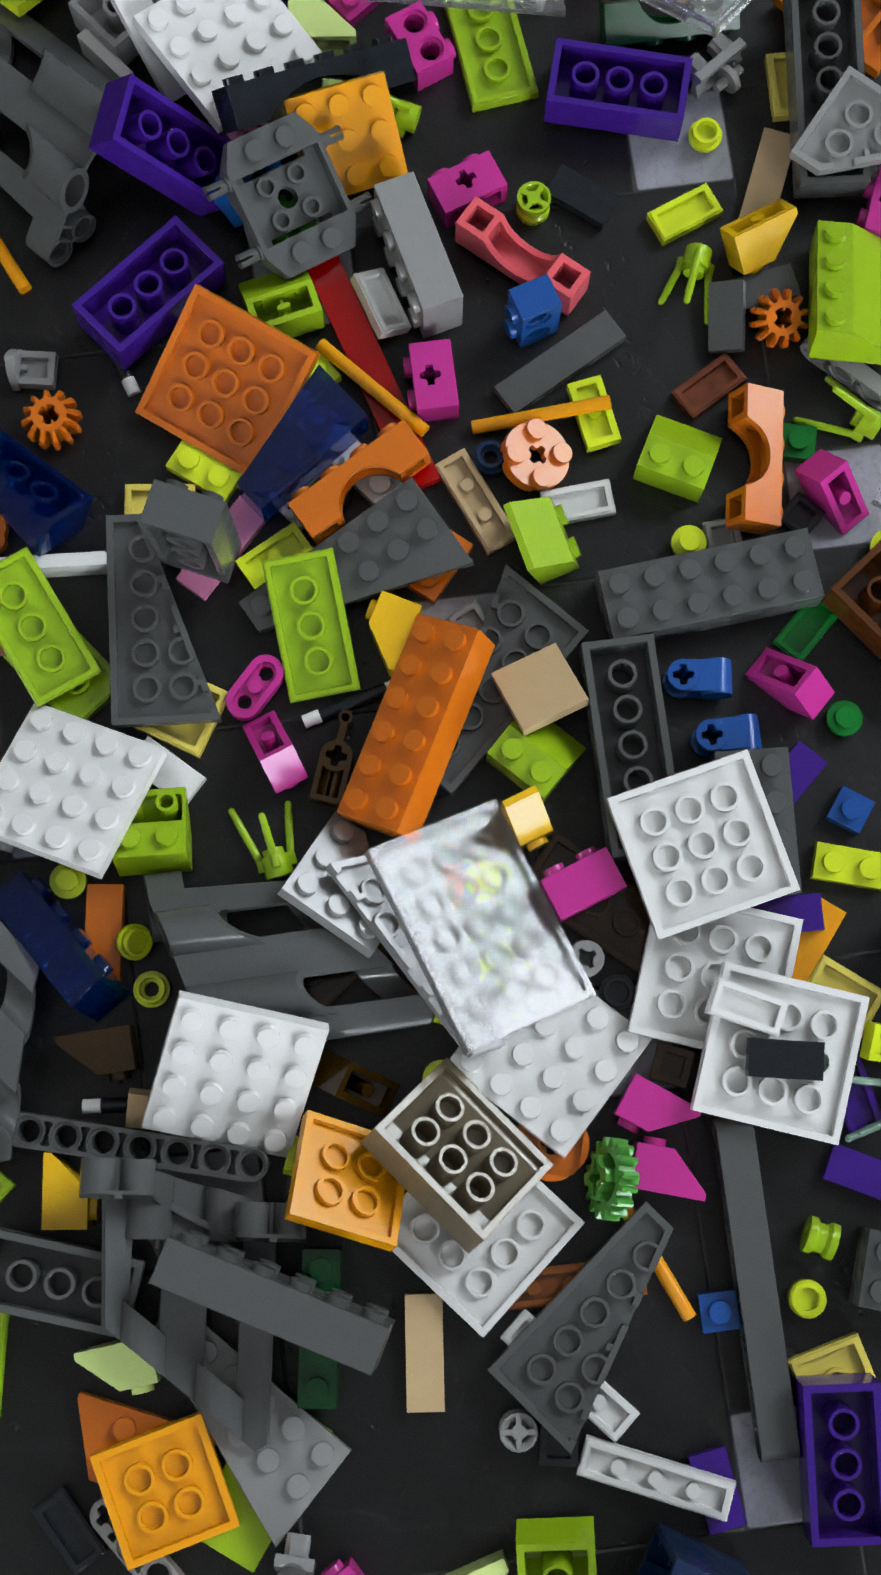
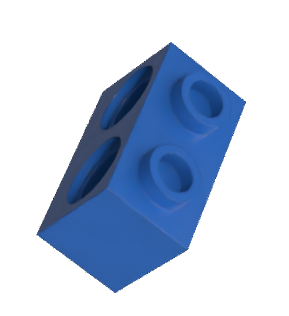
M548 273L508 290V301L504 305L506 319L503 320V324L510 339L515 338L520 349L558 333L562 303Z

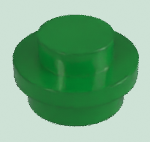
M846 700L838 701L826 713L828 728L838 736H851L862 725V712L853 702Z

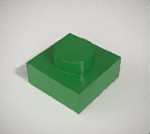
M783 423L785 446L782 461L803 464L814 455L817 427Z

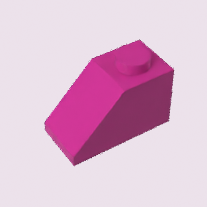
M820 449L794 470L806 498L826 512L824 517L839 534L844 536L869 515L847 460Z
M767 647L745 674L749 680L788 710L814 720L835 693L817 666Z
M274 710L242 726L276 794L285 789L293 788L299 782L309 778Z
M632 1074L612 1114L619 1117L617 1125L637 1134L639 1129L650 1132L700 1117L702 1112L690 1110L691 1103L638 1074Z
M644 1135L643 1143L634 1141L633 1146L635 1149L632 1157L638 1158V1163L635 1166V1171L640 1173L639 1185L636 1186L638 1189L705 1202V1191L678 1152L673 1148L666 1147V1139Z

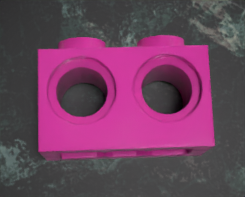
M421 0L385 18V36L391 34L393 41L406 38L416 76V81L412 82L417 91L453 74V62L456 57V52L450 39H444L439 32L440 27L435 14L431 10L427 12ZM416 29L419 30V32L412 33L409 32V30ZM432 56V57H435L436 59H434V60H427V59H425V57Z

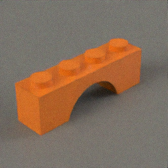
M746 383L728 394V428L734 431L746 445L751 467L749 477L744 486L726 494V529L763 535L781 527V520L783 518L782 486L784 482L782 459L785 446L783 439L785 407L783 405L784 391Z
M404 419L397 424L392 422L386 425L378 433L379 437L369 445L366 443L359 445L350 453V458L340 466L337 464L330 466L321 474V480L311 487L309 485L303 486L292 495V501L288 503V506L316 545H319L345 526L343 516L344 501L350 489L357 482L369 476L384 475L404 483L431 463L429 452Z

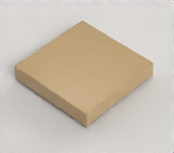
M556 642L491 673L493 682L524 736L589 705V698Z

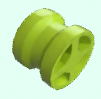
M538 181L527 182L519 188L516 214L522 223L536 226L542 224L547 219L551 204L549 188Z
M810 1215L805 1222L801 1234L800 1251L808 1254L814 1251L819 1253L821 1258L831 1261L839 1245L841 1225L833 1222L827 1225L822 1223L818 1217Z

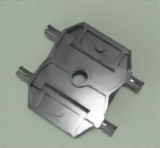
M292 112L223 145L219 181L203 187V193L205 195L217 189L216 192L206 196L209 202L226 194L230 204L242 219L251 249L235 255L236 262L249 257L248 260L237 264L240 269L243 270L245 267L258 262L280 277L288 280L356 246V215L358 212L371 207V200L360 204V202L372 196L369 192H365L350 200L345 193L326 150L327 146L344 139L343 132L330 137V135L342 130L339 125H335L320 133L297 113ZM301 151V157L244 183L242 178ZM281 189L288 190L293 195L294 203L289 209L279 203L278 193ZM329 213L331 218L273 245L271 240Z

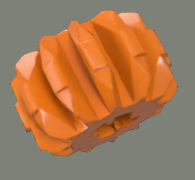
M772 288L769 290V298L764 294L759 295L757 300L761 308H750V313L758 317L756 321L749 322V327L760 328L755 335V339L761 341L766 338V347L774 348L777 343L780 348H787L789 339L798 342L801 337L797 329L808 328V324L801 321V316H806L810 312L809 309L798 308L803 302V297L796 296L792 298V289L789 288L784 289L781 294L778 288ZM775 312H783L780 318L783 324L776 325L774 323L778 318Z
M44 389L43 398L40 400L36 396L31 395V401L34 406L23 407V413L27 418L21 422L24 430L28 431L27 437L33 443L38 441L39 446L44 450L52 443L55 450L60 451L61 442L64 440L68 444L73 445L74 440L71 434H81L82 429L78 422L83 419L80 410H76V401L73 398L66 399L64 392L60 390L52 397L49 390ZM53 417H58V419L54 422ZM49 419H51V424H47L46 422Z

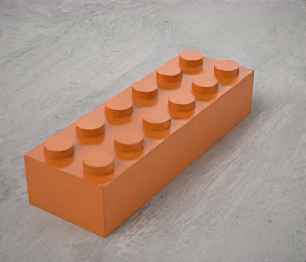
M417 613L336 813L356 826L416 845L495 648V644L480 629Z

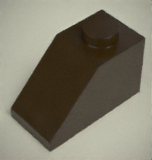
M128 1024L55 1037L57 1046L99 1076L109 1075L110 1082L131 1079V1071L141 1070L136 1030L133 1025Z
M325 1048L323 1049L312 1085L382 1118L386 1117L400 1087V1084Z

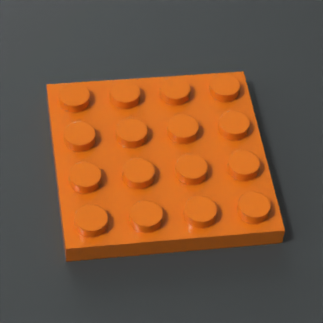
M195 284L135 413L255 481L260 472L265 468L321 353L203 286Z

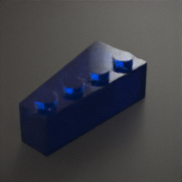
M320 365L313 372L237 483L241 497L264 522L289 502L297 490L308 485L369 430L368 415Z
M0 429V515L37 556L41 557L83 529L94 497Z
M20 870L0 888V918L68 1005L99 1022L132 992L112 972L114 968L100 953L97 955L90 945L93 942L87 934L70 922L69 919L72 916L67 909L58 901L54 903L48 896L51 890L39 876L36 875L32 879Z

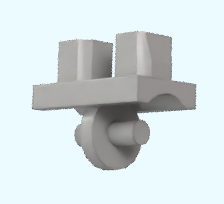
M720 32L707 46L706 51L713 57L711 61L707 62L699 53H694L691 56L693 60L690 81L692 82L690 93L696 99L711 87H713L716 93H720L724 89L730 94H734L741 88L739 76L744 73V69L740 65L742 62L741 51L747 45L741 37L732 42Z
M287 1533L284 1554H275L273 1566L275 1572H279L277 1575H314L315 1559L309 1558L311 1547L310 1535Z

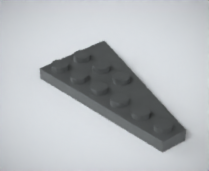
M412 477L309 551L333 547L344 605L380 596L382 590L389 593L424 579H433L444 575L446 572L475 565ZM265 583L238 602L260 633L275 629Z
M141 514L106 515L112 727L129 728L222 722L160 559L139 522Z
M507 564L480 629L495 644V648L439 785L451 796L486 756L488 750L505 729L515 720L493 682L491 673L555 642L567 660L589 633L588 629Z
M645 1200L487 1368L570 1454L573 1452L580 1431L588 1419L595 1398L608 1375L627 1333L629 1323L642 1300L644 1290L653 1271L657 1267L674 1229Z

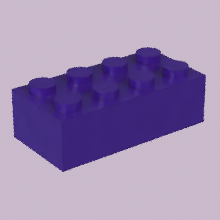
M556 37L544 122L678 142L684 120L693 58Z
M131 73L106 83L88 148L197 216L220 210L213 200L209 202L206 199L209 193L204 195L203 187L216 182L215 178L220 174L223 145L232 140L221 133H217L214 128Z
M175 215L72 304L77 323L126 370L175 327L195 284L201 285L214 293L227 282L224 262Z
M871 1373L794 1376L797 1431L800 1445L799 1471L804 1536L811 1547L881 1545V1382Z

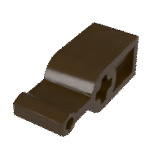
M344 709L338 716L340 727L337 739L328 741L320 751L309 796L312 804L338 809L354 767L353 753L351 747L347 744L349 731L354 728L352 711ZM337 752H342L343 759L346 761H339L338 766H333L329 756L335 757Z

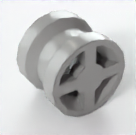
M582 940L575 943L566 955L568 970L578 978L594 976L602 969L604 964L602 948L591 940Z
M522 1408L509 1409L500 1419V1437L506 1448L513 1452L521 1453L528 1451L534 1446L537 1441L538 1429L534 1417L527 1410Z

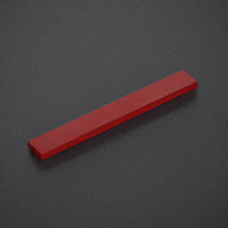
M338 255L308 269L307 271L313 281L319 301L344 355L408 407ZM359 386L379 432L386 425L392 422L397 424L401 421ZM414 432L415 435L418 437V439L421 441V443H422V444L424 445V447L426 448V445H425V443H424L422 437H420L416 432ZM431 456V463L412 476L421 490L440 482V476Z

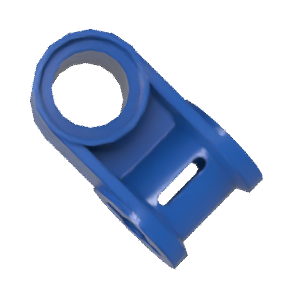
M723 657L678 659L671 663L662 677V688L668 696L676 699L702 698L706 700H723L731 698L733 696L731 660ZM676 673L680 674L681 679L687 680L684 685L680 684L679 678H674Z
M741 714L726 718L704 720L690 737L691 750L701 758H710L714 752L761 749L762 741L758 715ZM705 732L708 733L709 738H715V742L710 745L708 739H702Z

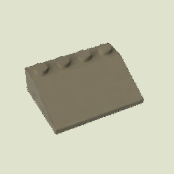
M448 1057L361 1142L467 1253H470L492 1233L553 1166L544 1154L481 1093Z

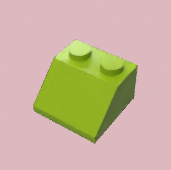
M657 414L632 479L698 503L715 462L722 438Z
M550 496L513 501L503 505L527 571L540 585L580 569L576 558L581 556V552L574 536L568 538L564 526L569 524L562 504L556 506Z
M514 720L488 750L486 761L522 790L536 785L544 803L587 748L554 722L524 736Z
M594 1517L516 1519L518 1575H597Z

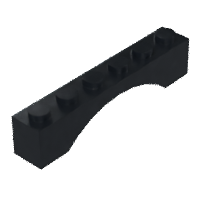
M390 34L372 39L373 47L364 49L363 43L360 42L343 47V55L335 56L333 50L313 55L314 62L306 65L304 59L300 58L283 63L285 70L275 73L273 66L253 71L254 79L244 81L242 74L223 79L224 87L212 91L223 133L228 134L270 122L275 111L287 96L310 80L325 78L347 81L383 71L388 88L416 81L406 38L393 41Z

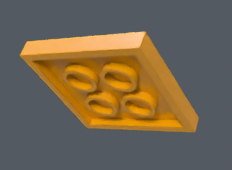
M383 71L290 96L283 101L286 115L292 112L297 113L320 133L335 125L341 127L342 130L330 135V137L343 132L344 139L327 146L326 150L346 195L374 188L375 184L408 173ZM301 151L296 153L297 158L302 156Z
M311 1110L305 1112L301 1121L284 1216L285 1220L390 1252L397 1247L405 1188L361 1144L372 1130Z
M202 1410L90 1454L89 1458L128 1571L240 1526V1520Z

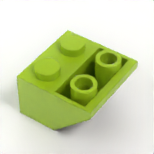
M307 270L288 280L272 272L237 284L248 313L291 337H297L325 327L323 310Z
M186 787L149 789L112 859L119 876L144 875L181 870V872L192 871V834Z

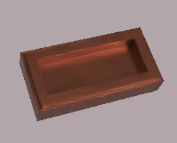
M725 352L674 389L670 397L692 423L727 397L729 393L742 386L746 382L747 377Z

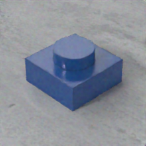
M843 785L840 787L824 819L857 836L860 834L876 802Z
M735 1289L696 1293L701 1332L703 1334L741 1329Z

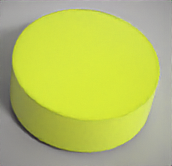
M799 1279L789 1287L787 1303L796 1315L811 1319L819 1316L824 1311L827 1296L819 1283L811 1279Z

